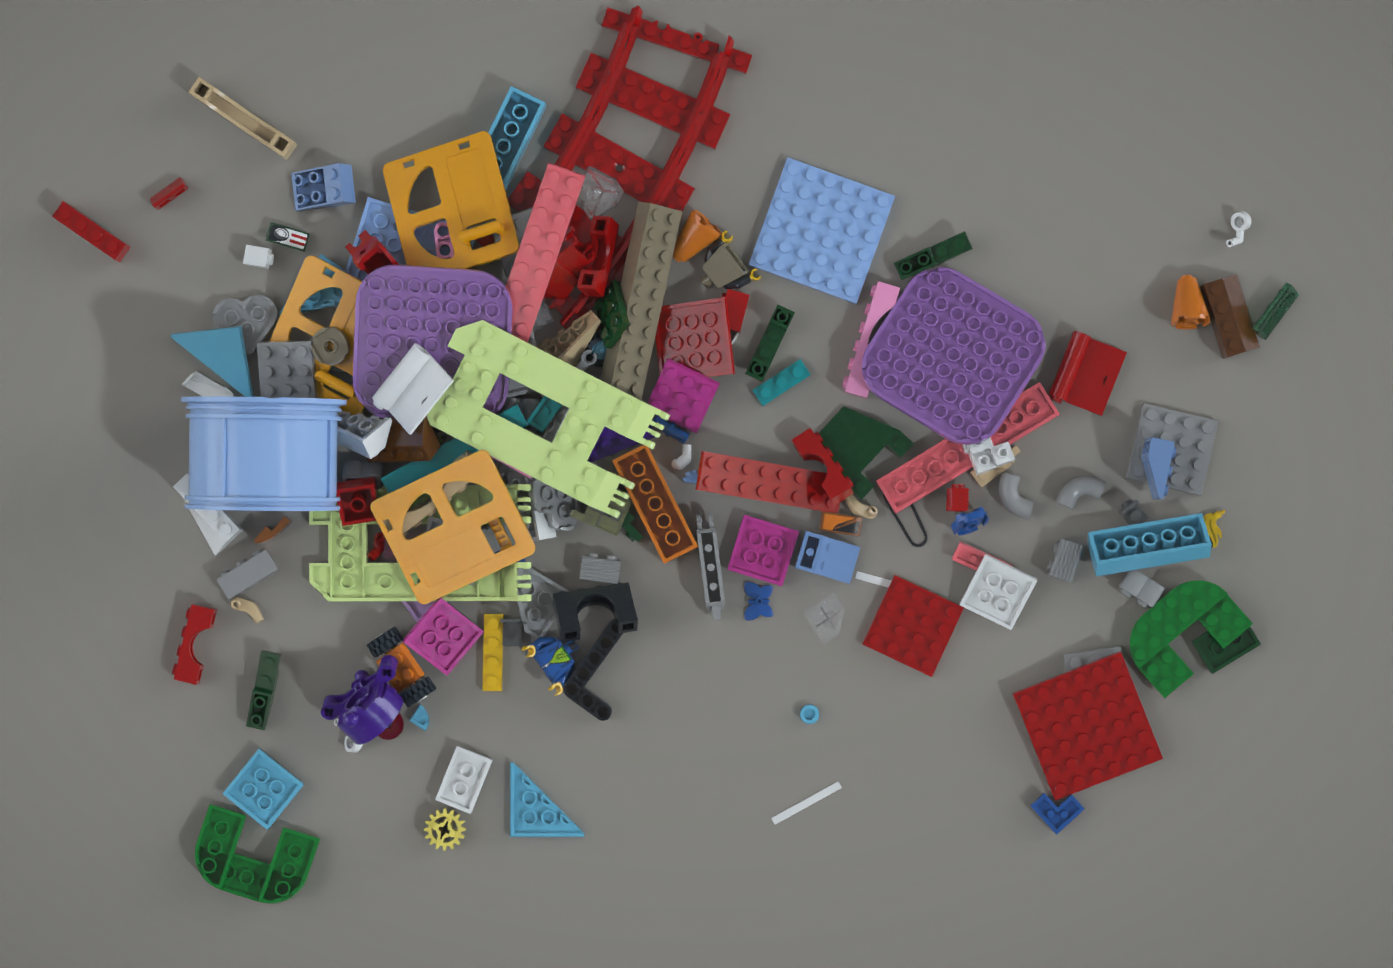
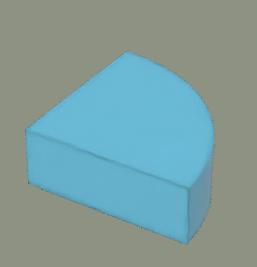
M420 704L409 721L424 731L428 728L429 716L426 709Z

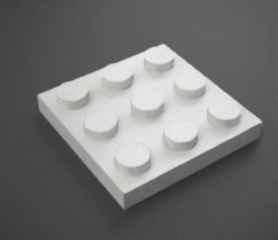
M985 554L959 605L1012 630L1037 583V578Z

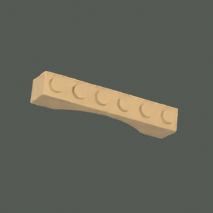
M198 77L188 93L285 160H288L297 147V144L292 139L240 106L202 78Z
M467 450L453 462L458 461L472 453L469 450ZM454 481L445 483L443 490L448 500L450 501L452 499L451 496L456 492L459 494L467 487L466 484L469 482ZM431 498L423 503L410 506L403 523L404 537L408 534L410 528H417L423 522L422 519L428 515L430 517L437 511ZM389 519L383 521L388 532L393 529Z

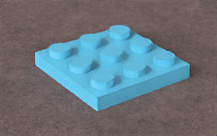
M259 748L223 792V795L268 830L305 784Z

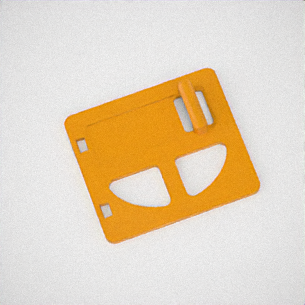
M481 131L388 162L384 165L383 175L406 265L470 269L518 252L520 244L492 138L486 131ZM469 141L470 147L460 150L459 145ZM414 160V166L405 168L403 163ZM431 167L434 172L441 204L410 214L408 203L412 186L419 174L426 168ZM446 219L454 256L451 259H442L430 254L418 242L414 235L415 229ZM492 219H496L495 221H492V222H489V223H486V224H483V225H480V226H477V227H474V228H471V229H468V230H467L468 227H471V226H474V225H477V224H480V223H483V222H486V221H489V220H492ZM493 233L500 234L501 240L499 242L472 250L470 241Z
M314 255L306 257L269 342L290 341V333L293 327L311 336H314L318 330L325 328V326L304 316L300 308L316 292L329 287L340 288L343 295L329 327H337L347 335L351 350L342 363L334 366L353 376L355 304L357 291L363 281ZM326 268L335 272L333 277L324 274ZM328 341V344H329V345L327 346V349H328V350L332 349V351H333V350H334V343H333V342L331 343V341ZM315 359L316 373L314 377L317 380L318 398L347 400V405L340 406V409L350 412L351 415L361 414L364 405L359 402L353 385L329 374L331 366L322 364ZM323 384H325V385H327V386H329V387L335 389L336 391H338V392H340V393H342V394L348 396L350 399H346V398L342 397L341 395H339V394H337V393H335V392L329 390L328 388L324 387Z
M486 450L476 451L371 503V511L416 599L421 604H428L532 555L536 549L535 543L489 452ZM454 481L472 482L488 489L493 494V500L461 516H457L443 490V484ZM427 493L434 502L443 520V524L412 539H406L403 534V523L406 513L420 495ZM499 517H503L515 540V545H512ZM389 519L393 527L389 532L383 522ZM485 523H489L501 547L498 553L493 552L481 529V526ZM415 572L420 580L416 585L410 575Z

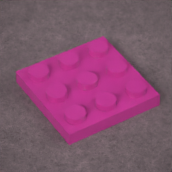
M668 358L647 404L670 414L669 421L697 434L720 383Z
M744 515L727 570L783 586L799 531Z
M440 597L436 599L402 641L447 676L484 631Z

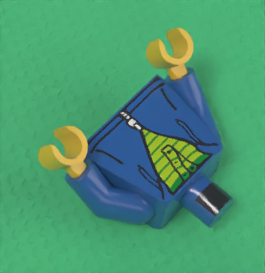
M539 637L529 646H523L522 651L528 649V655L525 657H534L552 683L555 682L548 690L551 691L555 688L556 694L554 696L561 694L563 686L570 678L574 668L573 663L575 661L570 653L579 648L575 640L568 641L563 645L558 637Z

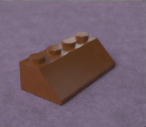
M1237 275L1201 285L1200 289L1222 358H1228L1259 348L1257 336Z
M388 417L391 418L392 423L385 448L372 459L367 457L366 459L368 463L430 461L441 445L427 417L422 420L411 435L407 433L395 417Z

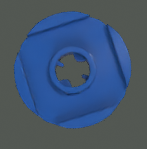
M983 507L976 508L968 514L963 512L955 516L956 521L951 524V529L954 535L956 533L959 536L966 535L978 530L977 526L981 523L985 526L989 522V517Z

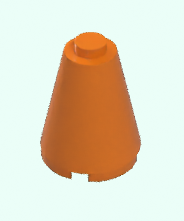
M693 209L676 239L673 258L679 263L681 261H688L722 235V232L716 225H712L706 216Z
M1183 275L1177 280L1171 326L1175 325L1176 329L1181 330L1197 329L1199 324H1202V327L1210 324V317L1198 281L1192 275Z

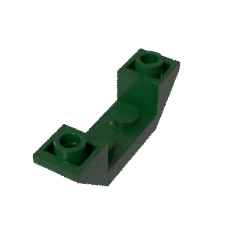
M777 304L745 372L746 375L763 382L795 312Z

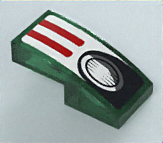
M270 222L265 241L305 252L310 233Z

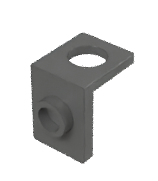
M501 619V623H503V646H522L521 619Z

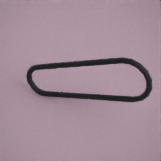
M883 494L885 502L887 503L888 507L890 508L891 512L893 513L894 517L896 518L897 522L899 523L909 542L915 547H921L924 544H926L928 538L927 533L919 518V515L915 509L914 504H912L911 507L925 536V539L921 544H915L911 540L910 536L908 535L907 531L902 525L897 514H895V512L893 511L892 507L890 506L889 502Z

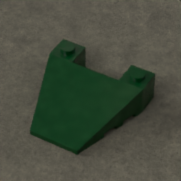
M844 406L819 432L823 439L822 444L824 448L828 446L833 454L831 458L834 463L838 461L844 470L841 472L843 476L850 478L854 485L851 487L853 493L859 500H862L874 487L861 472L886 446L898 458H901L914 444L900 430Z

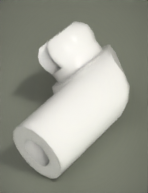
M682 445V455L678 459H673L671 463L674 469L682 470L691 462V445Z

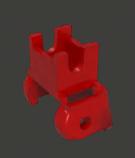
M573 226L567 229L546 289L547 293L559 298L568 297L579 281V271L596 259L593 251L584 256L593 247L592 242L588 241L584 244L573 235L575 232Z
M366 230L358 235L361 240L359 246L354 247L351 243L345 246L352 256L354 265L358 269L364 270L368 275L377 268L388 264L400 265L377 237H371Z

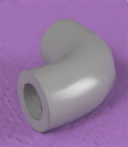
M1002 472L998 490L1002 504L1009 512L1018 517L1029 519L1034 501L1019 495L1018 484L1021 477Z
M1091 476L1075 477L1063 486L1055 502L1073 509L1077 499L1082 495H1090L1099 499L1106 481Z

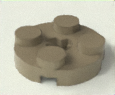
M337 327L322 328L313 336L311 350L315 359L322 364L330 366L340 364L350 353L349 339ZM328 341H331V343H332V342L334 343V350H333V351H332V349H330V350L327 349V346L329 345V344H328Z

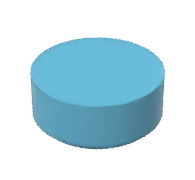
M808 704L802 707L800 717L803 722L813 724L819 718V711L814 705Z

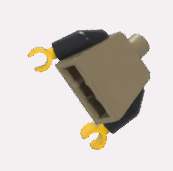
M724 231L721 239H717L707 249L704 258L705 264L703 265L707 275L701 279V283L706 288L715 284L717 288L739 289L751 283V280L757 281L761 278V276L758 278L753 276V272L758 269H753L749 273L729 246L733 236L730 239H725L724 236L728 231Z

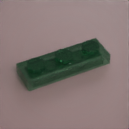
M1284 284L1262 316L1256 321L1252 329L1260 338L1266 340L1299 296V293L1291 284Z

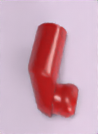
M378 532L374 536L373 549L367 554L368 558L372 561L386 549V538L382 532Z

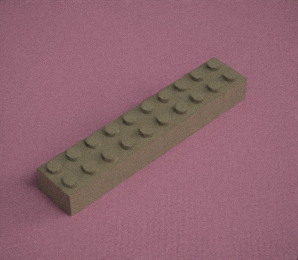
M638 202L620 285L629 325L612 349H606L600 380L639 400H642L682 211L645 202Z

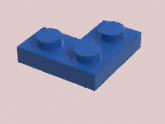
M1043 793L1030 805L1056 835L1085 809L1072 794L1056 806Z

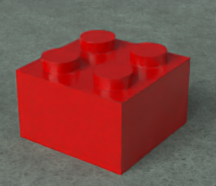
M375 476L337 482V497H340V501H337V504L340 506L339 513L342 526L376 521L371 511V503L379 498Z

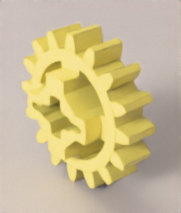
M447 808L443 809V813L437 809L436 816L431 813L429 816L432 820L425 821L429 825V827L424 828V831L429 833L425 838H431L429 844L436 843V849L440 846H443V851H446L447 846L454 849V843L459 845L461 843L459 838L464 839L465 837L461 833L466 831V828L462 827L465 820H459L458 818L461 814L459 813L455 816L454 809L450 813L447 812ZM440 817H446L442 822L435 821ZM453 820L456 822L458 830L454 828ZM448 822L447 829L450 830V832L447 831L442 837L443 829L440 827H443ZM432 828L433 830H436L438 835L437 838L434 836ZM449 836L454 837L453 840L444 842L445 838Z

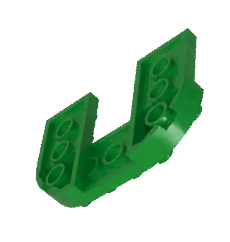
M1194 580L1178 585L1158 601L1153 608L1151 607L1145 612L1132 629L1129 648L1133 662L1164 699L1194 674L1170 647L1169 643L1195 621L1198 620L1223 649L1253 625L1251 620L1228 596V593L1216 584Z
M210 804L195 846L196 866L207 883L219 890L264 904L285 902L302 890L308 880L320 838L283 827L271 864H267L235 854L247 816Z

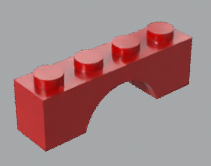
M62 201L52 215L54 219L118 262L122 261L131 248L64 201Z
M593 216L589 234L593 245L592 251L595 253L596 259L585 269L581 270L577 288L586 296L604 297L619 230V224L612 217Z
M809 428L791 440L804 461L816 460L827 467V475L821 485L834 506L854 494L851 488L854 486L848 476H843L841 473L844 471L838 461L834 463L831 458L833 456L828 446L823 447L821 444L823 439L818 432L814 433Z
M191 604V607H188L186 612L187 625L183 626L181 637H183L182 645L178 646L176 654L179 656L178 662L174 664L172 669L173 680L194 685L200 684L204 665L195 657L193 644L200 632L213 628L217 609L197 604Z

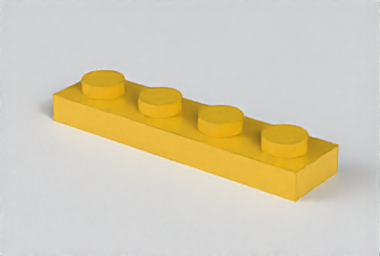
M484 614L482 691H502L503 623H501V619H504V614Z

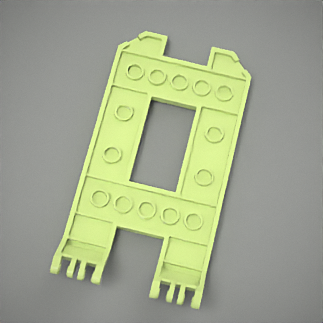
M484 320L456 328L448 347L465 356L453 378V383L427 414L429 424L478 450L488 451L490 456L590 507L618 518L621 514L620 511L612 509L608 505L610 501H614L622 507L625 506L626 502L613 495L615 493L628 499L629 494L617 490V487L621 483L632 490L635 483L587 460L604 427L654 449L655 442L647 440L643 436L647 431L657 438L660 437L661 434L649 428V425L663 430L664 425L656 423L652 419L656 414L667 421L670 414L615 388ZM500 373L570 408L553 442L483 408Z
M531 484L505 485L517 509L530 511L531 506H518V502H531L530 497L518 498V490L530 491ZM467 485L466 489L458 494L456 492L453 494L449 502L455 514L461 516L492 501L493 494L481 485ZM385 486L377 489L379 498L388 494ZM423 493L411 506L427 501L431 498L430 495ZM339 510L309 511V525H328V563H309V583L328 602L418 601L399 563H368V524H378L377 521L342 526ZM438 510L431 516L442 519ZM428 515L422 519L423 522L421 524H428ZM522 516L524 523H531L530 516ZM499 517L501 523L506 524L503 517ZM515 562L475 581L474 586L466 585L441 598L445 601H531L530 594L518 595V588L531 587V583H518V580H531L530 575L518 576V568L530 569L531 562ZM416 572L410 574L415 585L420 582Z

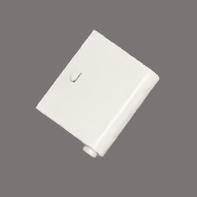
M414 343L372 397L374 400L373 404L380 410L383 408L388 410L407 433L411 435L454 380L426 349Z

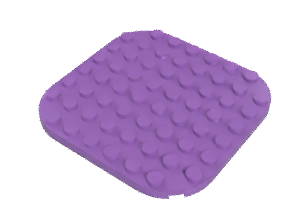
M386 265L372 271L361 283L357 291L355 304L353 387L359 402L369 412L378 417H394L388 410L384 408L382 410L378 409L373 404L374 400L372 397L414 343L426 349L453 379L465 356L448 347L456 328L484 320L511 334L513 306L511 296L505 285L492 274L481 270ZM500 373L483 408L495 414L500 411L508 395L509 377Z
M937 267V269L922 271L909 282L867 346L862 359V375L869 390L879 399L951 442L972 445L989 439L1000 428L1040 365L1045 353L1046 342L1040 324L1032 315L962 273L950 268Z

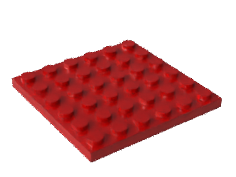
M1121 651L1012 693L1055 801L1163 759Z

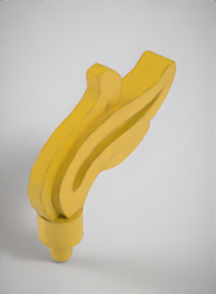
M1217 510L1203 517L1213 548L1218 544L1217 535H1219V538H1222V532L1216 525V520L1222 517L1221 515L1225 513V510L1220 512Z

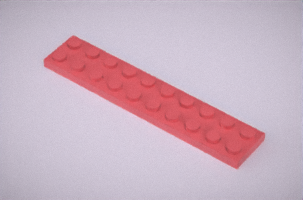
M552 163L547 165L506 284L513 306L511 334L527 343L586 177Z
M1040 382L1021 393L1000 428L990 437L994 446L1009 442L1011 445L1060 415ZM944 439L876 480V483L895 514L970 470L973 468L968 453L965 454L962 444Z

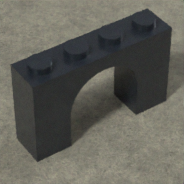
M629 582L587 589L580 588L574 591H561L553 594V608L561 642L580 640L581 628L578 613L590 605L604 606L613 613L618 634L637 631L638 618Z

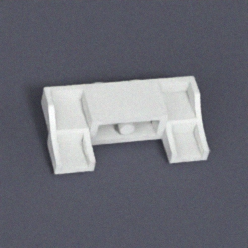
M991 438L981 443L962 445L965 454L968 453L976 476L1015 460L1009 442L994 446Z

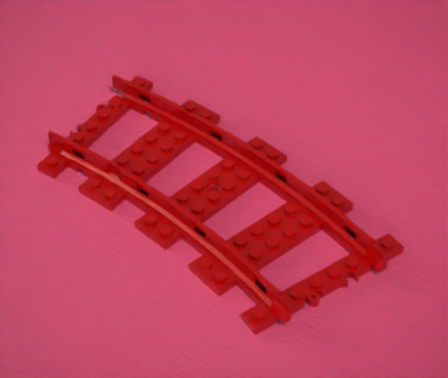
M638 5L631 9L630 14L607 7L602 27L619 32L608 60L590 53L576 85V89L592 95L579 122L563 113L561 114L543 147L559 156L554 165L571 171L577 166L639 202L652 203L683 211L695 188L679 178L697 142L711 149H716L730 114L713 107L727 70L731 69L747 74L752 55L733 49L734 40L729 35L724 52L720 51V53H717L719 44L709 40L702 42L703 36L699 32L695 33L693 39H691L689 34L672 29L669 24H667L665 29L660 30L657 27L658 20L651 22L642 19L643 11ZM636 39L710 62L697 98L695 99L625 68ZM609 103L680 134L663 170L595 132ZM599 107V109H598V111H597V113H596V115H595V117H594V119H593V116H594V114H595L597 108ZM622 165L623 170L617 171L616 166ZM527 171L509 196V206L518 212L533 207L542 181ZM576 205L568 228L573 226L575 228L573 235L584 244L588 241L592 242L589 232L593 217ZM635 218L622 237L617 234L606 287L609 286L612 280L619 281L621 284ZM492 234L475 239L483 247L495 243ZM592 248L588 250L584 256L592 251ZM545 292L543 300L545 298L552 300L549 309H556L563 315L560 325L568 329L572 326L573 321L592 310L600 297L591 298V296H586L581 292L574 300L569 295L566 298H559Z

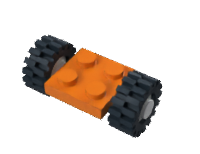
M393 627L376 637L366 646L374 658L386 652V655H392L398 660L395 677L389 682L398 693L407 686L410 687L400 694L403 702L409 708L426 698L428 694L437 688L429 676L416 683V680L425 674L404 642L392 648L403 640L397 628ZM381 657L380 659H378V660L376 661L378 665L380 664L381 659H382L383 657Z

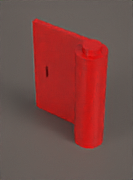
M1073 331L1048 395L1056 403L1061 404L1063 401L1102 416L1127 352L1094 340L1084 333Z

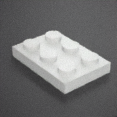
M456 746L435 800L471 814L493 760Z

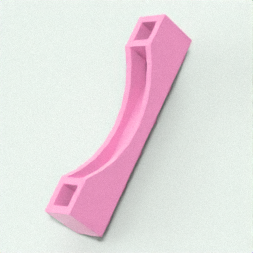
M880 281L876 285H872L869 295L872 296L871 304L867 303L864 314L867 315L866 321H862L858 332L862 334L860 340L855 341L853 351H856L854 359L850 358L847 368L850 369L849 377L845 376L842 387L845 388L844 393L864 399L867 398L869 388L862 375L863 355L874 326L896 304L900 290L899 287Z

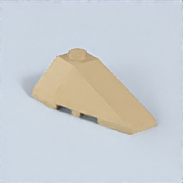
M590 310L573 321L572 326L564 330L562 328L554 338H547L542 341L537 348L575 367L602 321Z

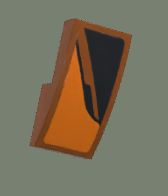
M822 511L819 530L860 537L862 517Z
M284 516L274 529L265 526L254 542L260 544L276 537L293 521Z

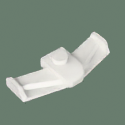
M197 371L193 372L182 383L183 386L201 396L234 397V394L227 387L221 386Z

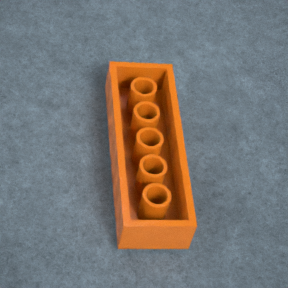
M642 445L612 460L619 476L635 483L632 490L627 487L626 489L663 563L665 564L697 548L698 545L649 447Z

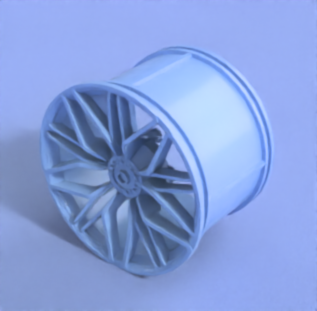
M181 397V402L187 403L186 409L190 410V414H186V418H189V494L185 495V500H188V504H184L185 509L241 511L340 510V506H336V502L340 501V497H337L338 421H341V417L338 416V412H342L340 406L347 405V400L288 397Z

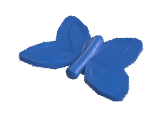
M745 582L744 590L749 597L753 598L748 599V603L752 605L748 606L744 613L745 620H754L759 615L772 617L773 611L767 604L770 602L767 598L771 596L773 586L765 585L760 588L753 582Z

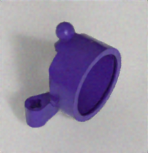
M392 655L383 656L377 672L371 676L366 670H358L354 676L355 681L351 683V690L345 694L328 695L324 698L321 709L322 717L327 720H333L339 716L337 726L357 745L373 740L392 723L403 705L402 696L388 683V681L395 677L398 660Z

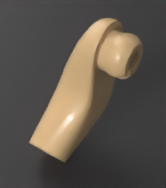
M854 494L845 499L850 512L854 515L867 519L876 517L878 509L875 506L860 503Z
M235 597L231 600V607L234 610L247 612L255 624L264 620L255 602L240 597Z

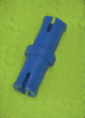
M658 415L653 420L664 425V429L661 431L665 433V436H671L685 444L690 435L689 433L675 426V423L672 422L671 424Z

